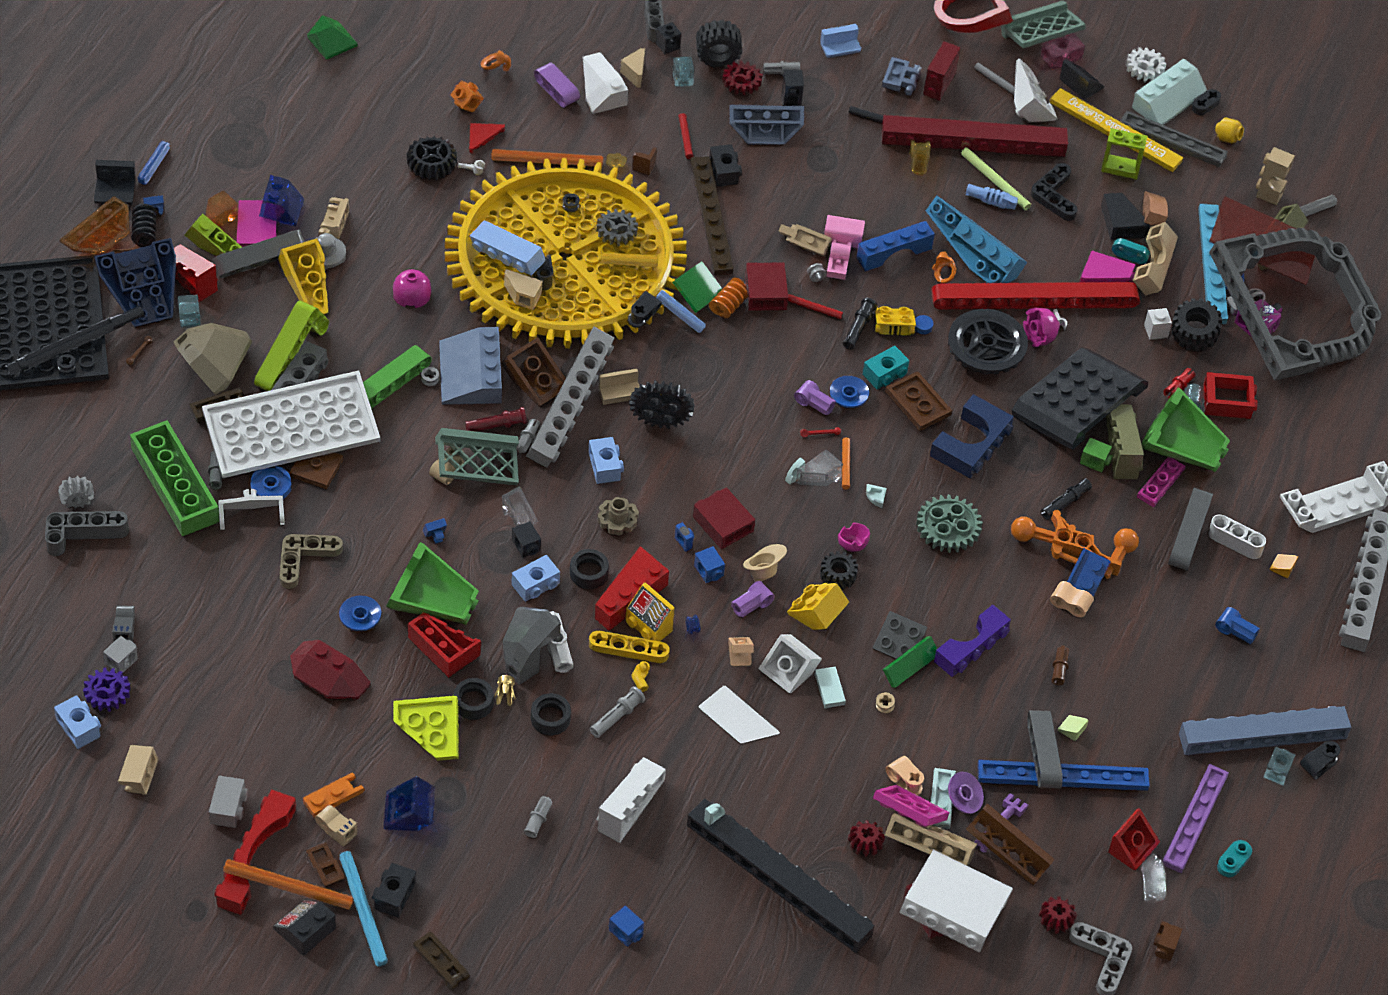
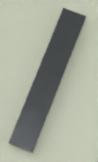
M1129 111L1125 112L1120 121L1135 131L1146 135L1153 141L1217 167H1221L1228 153L1226 150Z

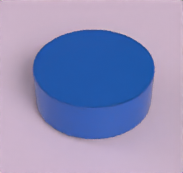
M920 315L915 318V331L917 333L928 334L932 331L933 320L929 316Z

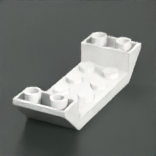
M1382 461L1367 466L1362 477L1303 496L1298 489L1280 494V498L1298 526L1314 533L1372 514L1374 509L1382 511L1388 506V466Z

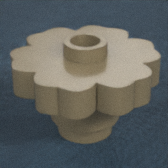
M616 497L612 501L605 500L599 506L597 521L600 527L608 529L609 534L622 535L624 531L632 532L637 527V519L639 517L636 505L628 504L629 502L626 498Z

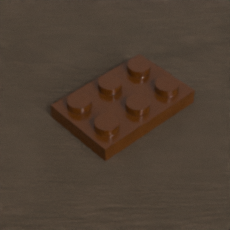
M918 371L886 387L885 392L919 431L952 415V409Z

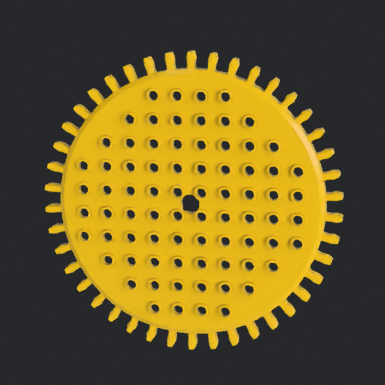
M562 158L560 168H551L549 159H545L542 170H535L533 163L530 161L527 162V173L520 174L518 169L512 166V178L508 180L500 172H497L496 182L498 185L495 187L486 180L482 181V190L486 192L484 195L473 189L470 191V199L476 202L474 205L463 200L460 202V210L468 214L466 216L454 212L452 214V222L460 224L462 227L448 225L447 235L459 237V239L445 238L446 249H458V251H446L445 262L459 261L458 264L447 265L448 276L462 274V276L452 278V287L455 289L467 285L468 288L460 291V300L464 301L473 296L476 300L470 303V311L472 313L484 307L486 311L482 313V322L486 323L493 316L499 318L496 323V327H499V332L507 324L514 326L512 329V338L514 339L524 330L530 332L529 342L536 339L538 334L546 336L547 347H552L554 337L564 338L565 348H570L572 338L581 337V342L584 344L592 328L596 327L605 333L613 331L615 336L621 340L623 339L622 326L628 325L634 333L638 332V328H634L628 323V316L631 313L632 305L643 292L647 291L656 297L661 290H664L671 297H674V293L665 290V288L678 291L673 284V281L676 279L670 278V276L680 277L685 273L684 267L673 266V264L686 265L687 254H677L674 252L686 251L687 243L686 241H673L672 239L683 238V227L669 229V227L677 225L678 221L677 215L665 218L662 216L669 213L670 204L667 202L656 207L654 204L659 201V193L655 192L648 197L643 195L647 191V183L643 182L635 189L631 186L633 183L632 174H629L623 181L616 179L618 171L616 167L610 171L609 175L601 173V163L599 162L595 165L594 171L585 170L583 159L579 160L577 169L568 168L566 158ZM572 193L579 197L580 207L576 212H567L563 209V197L566 194ZM615 209L618 212L625 210V214L631 213V218L636 217V223H638L637 236H634L633 241L627 240V245L623 242H620V246H617L615 242L610 245V241L603 242V237L599 238L598 232H596L597 219L601 218L602 213L607 215V210L613 213ZM484 220L540 246L545 257L548 254L552 255V287L549 290L542 291L534 310L516 305L504 286L503 280L506 269L532 278L533 274L531 276L525 272L521 273L516 268L510 265L507 266L502 261L496 258L492 259L487 254L478 252L473 248L470 235ZM561 252H564L566 254L571 253L572 256L566 258V261H564L563 257H561L559 254ZM602 253L658 256V266L602 264ZM663 304L657 311L661 315L664 313ZM652 316L646 322L649 325L652 323Z

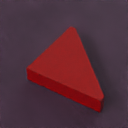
M470 123L469 153H473V150L481 145L484 146L494 139V136L498 133L504 132L505 125Z

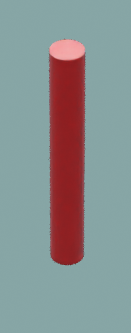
M682 113L679 115L684 150L686 158L691 159L693 152L686 114Z
M788 294V302L840 320L843 316L841 311Z

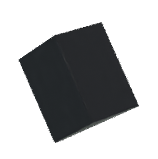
M1066 58L1063 60L1059 79L1082 99L1086 100L1105 87L1080 65Z

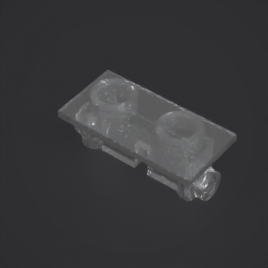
M1153 854L1142 863L1145 901L1152 897H1155L1157 901H1163L1167 896L1166 884L1159 880L1165 879V866L1162 860L1157 859L1156 854Z

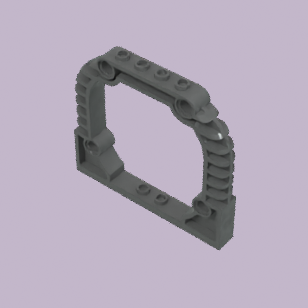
M1288 228L1287 230H1279L1259 236L1253 233L1217 241L1209 251L1274 381L1312 372L1316 367L1354 359L1363 354L1370 346L1375 334L1376 323L1381 318V312L1352 255L1343 243L1333 242L1327 236L1322 238L1313 230ZM1290 251H1303L1316 256L1324 269L1333 272L1353 310L1350 321L1355 334L1314 345L1305 339H1299L1294 343L1279 335L1271 336L1241 276L1246 268H1254L1263 257Z

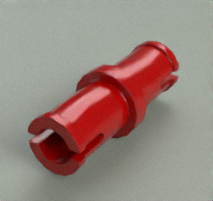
M1186 368L1180 376H1176L1172 383L1164 389L1165 397L1171 392L1167 397L1169 399L1177 388H1180L1182 391L1185 390L1187 384L1195 378V372L1192 371L1188 375L1192 369Z

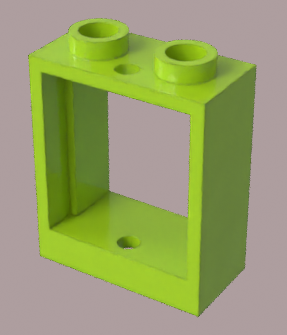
M1111 128L1101 172L1137 179L1147 136ZM1112 144L1139 150L1137 160L1110 155Z

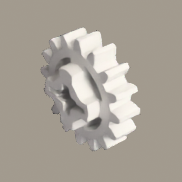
M1138 48V52L1132 50V54L1128 55L1126 62L1127 72H1131V76L1136 75L1137 80L1143 78L1145 82L1147 79L1153 81L1154 77L1157 78L1164 73L1166 67L1165 58L1160 57L1161 53H1154V49L1148 51V48H1145L1142 51L1141 48Z

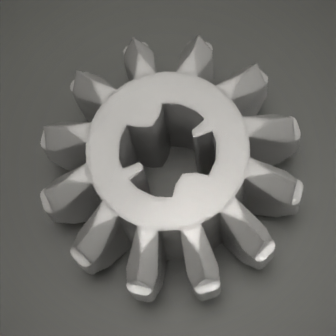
M78 475L75 478L69 477L68 480H62V484L58 489L60 501L67 508L72 506L75 509L79 506L84 508V504H90L91 500L94 499L93 485L86 477L79 478Z

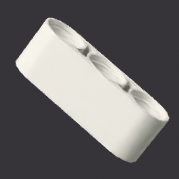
M1215 515L1212 518L1208 531L1211 539L1248 558L1258 559L1262 556L1266 544V538L1262 534L1224 515Z

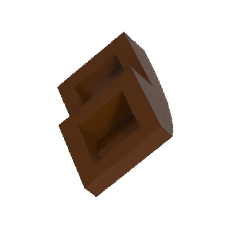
M326 842L305 851L312 868L324 887L345 879L336 858H333Z

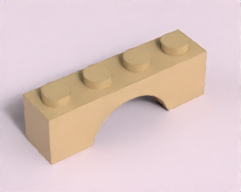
M1166 222L1150 227L1146 242L1150 249L1151 262L1137 267L1133 282L1145 295L1161 291L1178 236Z

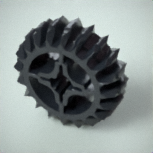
M435 135L433 138L426 136L425 139L420 137L418 141L414 140L413 144L409 145L406 154L410 171L414 172L415 176L420 175L421 179L425 177L428 180L431 178L437 180L438 177L444 179L446 175H450L451 171H454L457 163V151L454 149V145L450 144L449 140H443L442 137L436 138Z

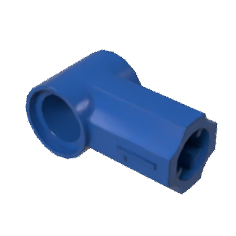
M1232 607L1226 608L1215 623L1216 628L1221 633L1227 635L1232 633L1249 644L1253 643L1260 630L1257 626L1241 618V614Z

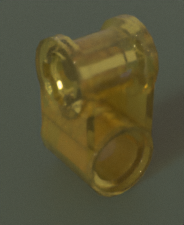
M911 141V171L916 175H923L927 172L930 142L915 143Z

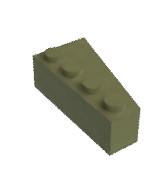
M1121 404L1105 417L1109 445L1112 446L1110 454L1113 455L1111 461L1113 478L1137 479L1139 471L1143 470L1144 453L1136 424V413L1133 412L1132 405Z

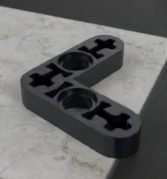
M1059 163L1033 184L1031 197L1063 220L1072 221L1076 218L1077 206L1056 192L1059 187L1069 180L1071 167L1065 163ZM1053 180L1055 184H1049L1046 181ZM1054 199L1057 200L1059 203L1053 204L1049 200Z

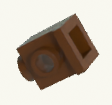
M1162 921L1153 944L1157 946L1154 955L1160 959L1171 961L1183 929Z

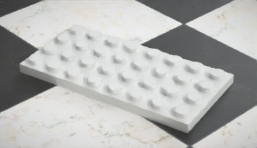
M359 371L202 406L222 478L380 442L378 428Z

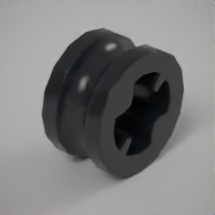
M566 194L563 197V209L565 211L576 212L579 209L580 199L576 194Z
M65 354L58 358V370L62 374H71L76 370V361L72 355Z

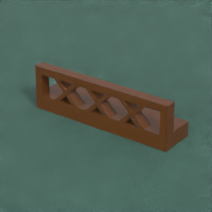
M989 804L985 805L966 829L1033 886L1055 860ZM977 822L985 827L986 833H981L974 827ZM993 838L1001 840L1003 847L995 845ZM1010 852L1018 854L1020 861L1013 860L1010 857ZM1027 866H1032L1038 871V874L1034 877L1027 871Z

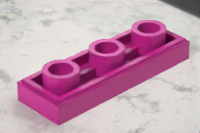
M1167 457L1139 491L1137 498L1155 507L1182 474L1185 465L1173 458Z

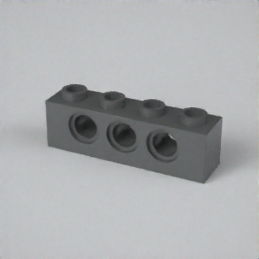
M305 341L272 390L318 380L319 373L328 365L327 349Z

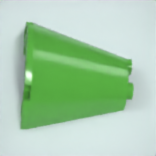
M1177 388L1166 402L1161 413L1155 418L1141 445L1144 450L1216 472L1221 465V462H1219L1220 458L1223 459L1229 450L1226 447L1230 440L1180 388Z
M420 542L391 595L386 608L417 615L425 612L437 619L466 625L472 615L468 613L469 610L473 611L479 601L475 599L479 590Z

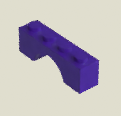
M991 605L978 617L976 628L979 636L966 642L949 639L936 650L934 662L951 677L958 672L962 673L971 661L978 660L982 652L986 649L990 650L999 638L1003 639L1010 631L1011 619L994 605Z

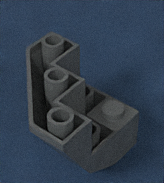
M517 608L504 636L502 651L506 672L519 685L539 673L540 648L560 636L561 622L556 615H552L547 609Z

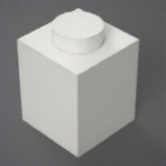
M1167 308L1148 310L1144 326L1149 340L1168 338L1172 322Z

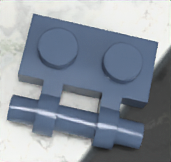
M892 57L882 87L900 91L902 86L906 88L905 93L911 95L916 89V81L920 78L921 67L919 65H915L914 68L909 67V61Z

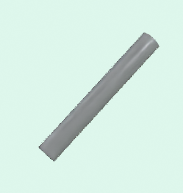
M980 63L975 65L974 69L1015 95V87Z

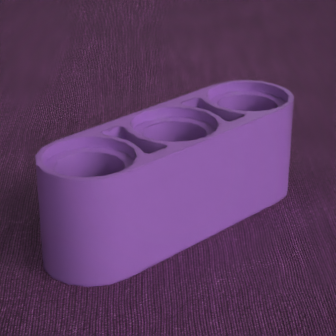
M548 63L534 71L536 81L561 107H565L580 99L576 86L553 63Z

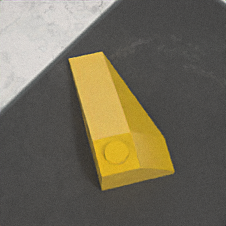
M318 239L281 249L278 260L298 299L318 308L324 315L328 314L326 272L324 267L325 256Z

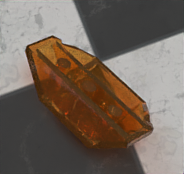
M112 197L60 238V243L74 252L97 255L106 253L130 233L128 205L117 197Z

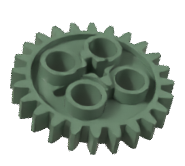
M948 494L947 499L940 495L939 500L932 497L931 502L926 501L925 506H921L920 511H918L916 521L918 526L917 532H921L920 538H926V544L932 542L933 549L940 546L941 552L944 548H947L948 553H950L952 548L959 552L960 547L964 550L967 549V545L972 547L974 541L977 542L978 537L981 535L983 523L980 521L981 515H977L978 509H972V503L966 505V499L958 501V496L955 499H951L950 494Z

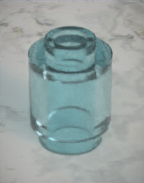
M1189 384L1184 389V393L1201 409L1203 400L1202 388L1197 384Z

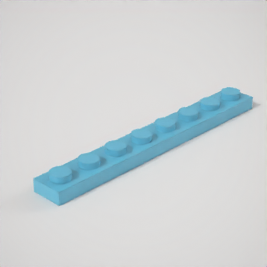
M1200 204L1199 222L1206 302L1210 301L1212 306H1217V311L1220 310L1222 324H1227L1228 313L1225 283L1209 253L1213 245L1217 241H1221L1218 205Z

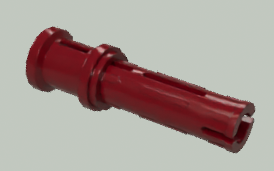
M524 407L509 412L504 410L502 414L465 421L466 431L474 432L501 426L510 428L511 425L519 423L527 424Z

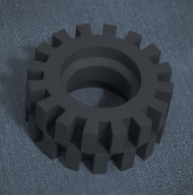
M836 551L835 555L833 552H830L829 556L825 555L821 562V580L823 579V583L828 584L837 583L842 590L846 586L850 588L857 578V560L855 558L852 559L853 556L851 554L846 556L847 552L844 551L843 554H840V551ZM834 567H842L847 572L839 574L833 572L831 569Z

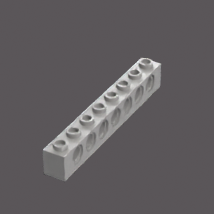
M596 327L592 328L526 457L546 468L551 461L553 463L556 462L560 454L557 451L559 446L563 447L568 439L565 436L566 432H571L576 423L573 419L575 416L578 417L584 407L581 403L582 401L586 402L591 393L588 390L590 385L594 386L599 378L596 375L597 371H602L607 362L604 360L605 356L609 357L614 348L611 345L614 337Z
M1375 509L1372 517L1368 516L1365 524L1368 532L1364 531L1361 543H1364V547L1361 546L1358 553V558L1361 561L1356 563L1354 570L1357 578L1353 577L1350 587L1353 590V594L1349 593L1346 605H1350L1349 609H1345L1343 621H1346V624H1342L1339 636L1342 637L1341 646L1365 652L1370 639L1388 561V513Z

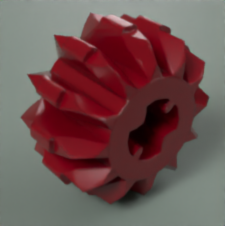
M868 819L865 821V824L858 821L856 826L851 827L850 834L848 835L851 850L856 849L857 855L862 852L865 857L869 853L875 856L877 851L882 850L883 843L885 842L883 828L877 827L876 822L869 824Z
M1060 896L1057 897V900L1050 897L1048 902L1044 901L1041 906L1042 909L1039 911L1041 925H1047V931L1054 929L1056 934L1059 933V930L1066 933L1068 928L1071 929L1074 925V921L1077 918L1075 905H1069V899L1063 901Z

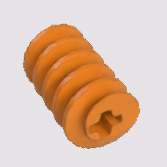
M732 278L709 303L710 310L723 318H729L735 312V309L748 298L745 283L740 278Z

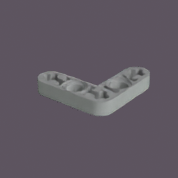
M1082 922L1075 923L1071 927L1070 940L1079 946L1107 957L1097 982V992L1100 995H1114L1132 952L1130 942ZM1079 931L1083 932L1081 937L1077 935ZM1090 934L1092 935L1091 941L1088 940ZM1103 938L1107 944L1099 946L1095 943V939ZM1120 947L1124 948L1121 958L1117 957ZM1116 964L1120 967V971L1112 972L1108 966ZM1110 978L1112 979L1108 989L1104 988L1107 979Z

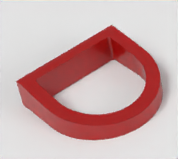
M936 0L934 5L935 14L940 24L955 32H981L1013 22L1009 8L1003 0H991L996 9L970 19H955L945 14L947 7L955 0Z

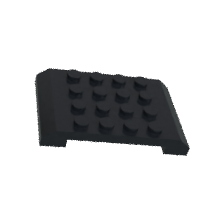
M1080 348L1018 398L1012 408V416L1073 450L1085 440V433L1131 395L1137 397L1146 390L1149 381L1088 348Z

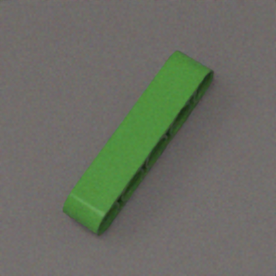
M415 345L364 381L363 385L371 409L420 374L424 368L430 365L432 357Z

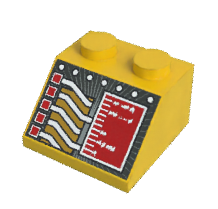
M644 583L626 608V622L631 628H635L640 632L644 639L661 641L673 631L675 607L647 583Z

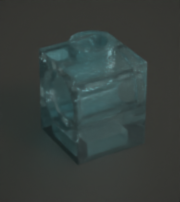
M692 57L673 58L672 75L675 86L693 85L694 66Z
M198 295L178 296L181 327L199 326Z
M1275 747L1263 778L1284 785L1295 754Z

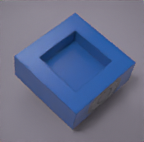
M683 522L676 525L675 539L685 552L692 549L694 539L692 530L690 528L687 529Z

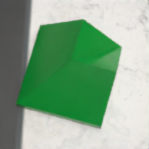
M324 15L320 17L307 34V38L326 60L358 46V43L339 21Z

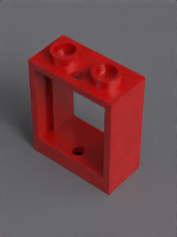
M1207 372L1203 384L1204 414L1251 419L1253 411H1257L1258 401L1254 400V396L1257 393L1254 376ZM1215 388L1247 391V402L1217 400L1215 398Z

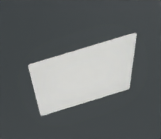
M726 686L721 687L699 705L703 712L740 743L780 733Z

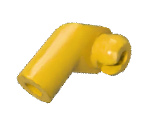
M646 661L640 662L632 673V679L636 687L642 692L649 688L645 677L648 674L650 665Z

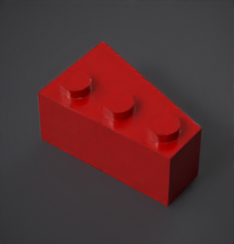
M181 244L175 247V280L199 302L218 291L216 265Z
M425 612L408 623V638L448 678L481 655V640L477 638L472 639L464 635L463 631L459 629L456 631L448 627L447 623Z

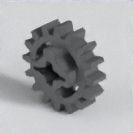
M615 209L613 213L607 210V215L602 213L601 218L597 219L596 232H598V237H603V242L610 241V245L614 242L617 246H620V242L627 245V240L633 241L634 236H637L638 223H636V217L631 218V213L625 214V210L618 212Z

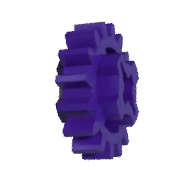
M103 668L101 673L95 670V676L88 675L89 681H84L85 688L83 692L86 702H91V708L99 706V711L107 708L108 712H110L113 706L119 709V703L125 705V698L130 697L129 691H131L130 683H128V677H123L122 671L116 674L115 668H112L110 672Z

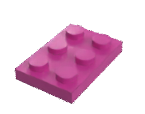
M898 785L876 790L873 799L879 801L881 806L893 808L898 811L897 813L900 816L910 817L915 820L917 825L923 827L946 821L950 813Z

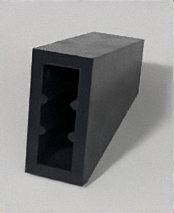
M1123 193L1104 194L1101 208L1110 240L1147 238L1150 224L1144 222L1145 217Z

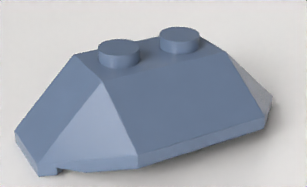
M730 105V125L747 144L784 145L804 125V106Z

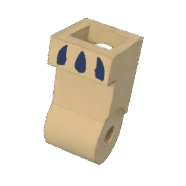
M328 805L315 817L317 824L343 847L357 835V823L351 818L349 820L345 818L333 806Z

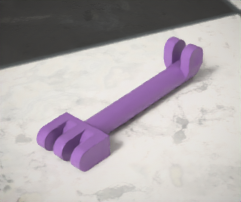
M1011 793L1004 799L1002 804L1006 809L1001 815L1007 820L1012 814L1020 817L1029 806L1024 803L1019 807L1021 803L1019 798L1012 803L1014 795ZM978 839L974 841V843H977L976 848L980 846V851L985 853L988 848Z

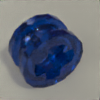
M696 614L692 618L686 616L685 623L688 633L690 635L694 631L700 633L701 627L698 616Z

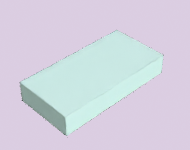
M836 667L816 669L815 677L824 708L845 705L846 700Z

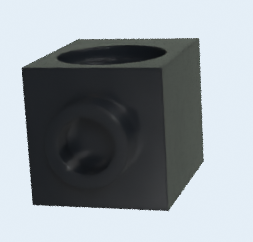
M673 22L657 27L656 44L664 55L680 49L682 33Z
M531 521L512 528V542L522 558L535 555L541 551V537Z

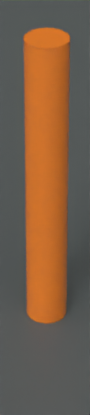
M847 437L842 439V489L844 490L850 488V439Z

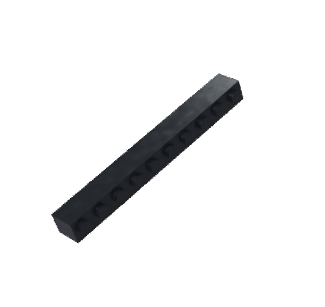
M704 798L688 814L687 827L854 953H857L873 936L875 925L869 918L860 915L850 904L844 903L834 892L824 888L817 879L809 877L801 867L793 865L782 853H777L766 841L760 840L753 835L750 829L737 823L734 817L724 814L714 823L708 825L704 821L705 809L715 803L709 802Z

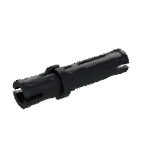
M1083 478L1076 485L1068 487L1064 494L1040 510L1042 517L1049 520L1052 518L1054 510L1061 511L1070 503L1078 501L1081 498L1080 496L1092 489L1091 482L1087 478Z

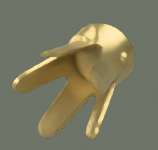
M502 675L498 678V688L494 697L497 695V705L501 703L503 694H507L509 706L512 705V693L514 699H516L513 689L515 679L512 676Z

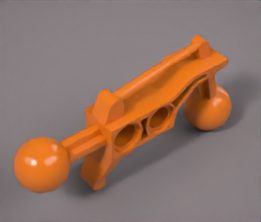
M1054 510L1051 518L1055 532L1036 527L1032 519L1022 516L1016 518L1011 525V534L1018 541L1027 542L1035 538L1052 543L1050 551H1052V556L1055 559L1062 558L1076 564L1083 548L1110 560L1111 563L1104 575L1106 579H1109L1111 575L1118 576L1122 565L1121 562L1125 555L1132 553L1139 545V537L1134 530L1129 528L1120 529L1113 539L1116 548L1111 557L1102 554L1095 546L1094 535L1076 531L1075 525H1069L1060 516L1061 512L1059 510Z

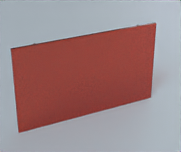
M1224 196L1209 242L1215 244L1217 241L1253 233L1259 236L1294 227ZM1289 251L1262 257L1258 264L1306 285L1315 256L1303 251Z

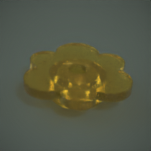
M610 153L607 155L606 164L610 165L611 169L614 167L623 168L627 162V158L621 156L620 153Z

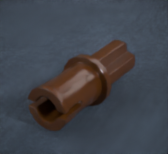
M1064 645L1057 648L1056 659L1052 664L1054 670L1051 682L1055 685L1064 684L1066 670L1069 668L1067 662L1070 650Z

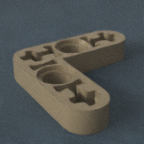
M287 535L282 543L280 584L282 587L291 589L298 585L301 556L335 557L340 555L343 551L341 538L330 535ZM314 542L318 544V547L312 549L307 545ZM289 558H293L296 560V562L291 565L285 563V561ZM288 572L292 574L291 580H287Z

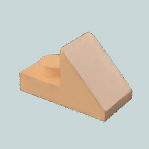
M749 637L729 638L730 664L732 666H750L751 653H754V644Z

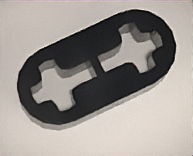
M1216 89L1205 91L1194 99L1192 112L1196 115L1207 114L1219 105L1221 93Z

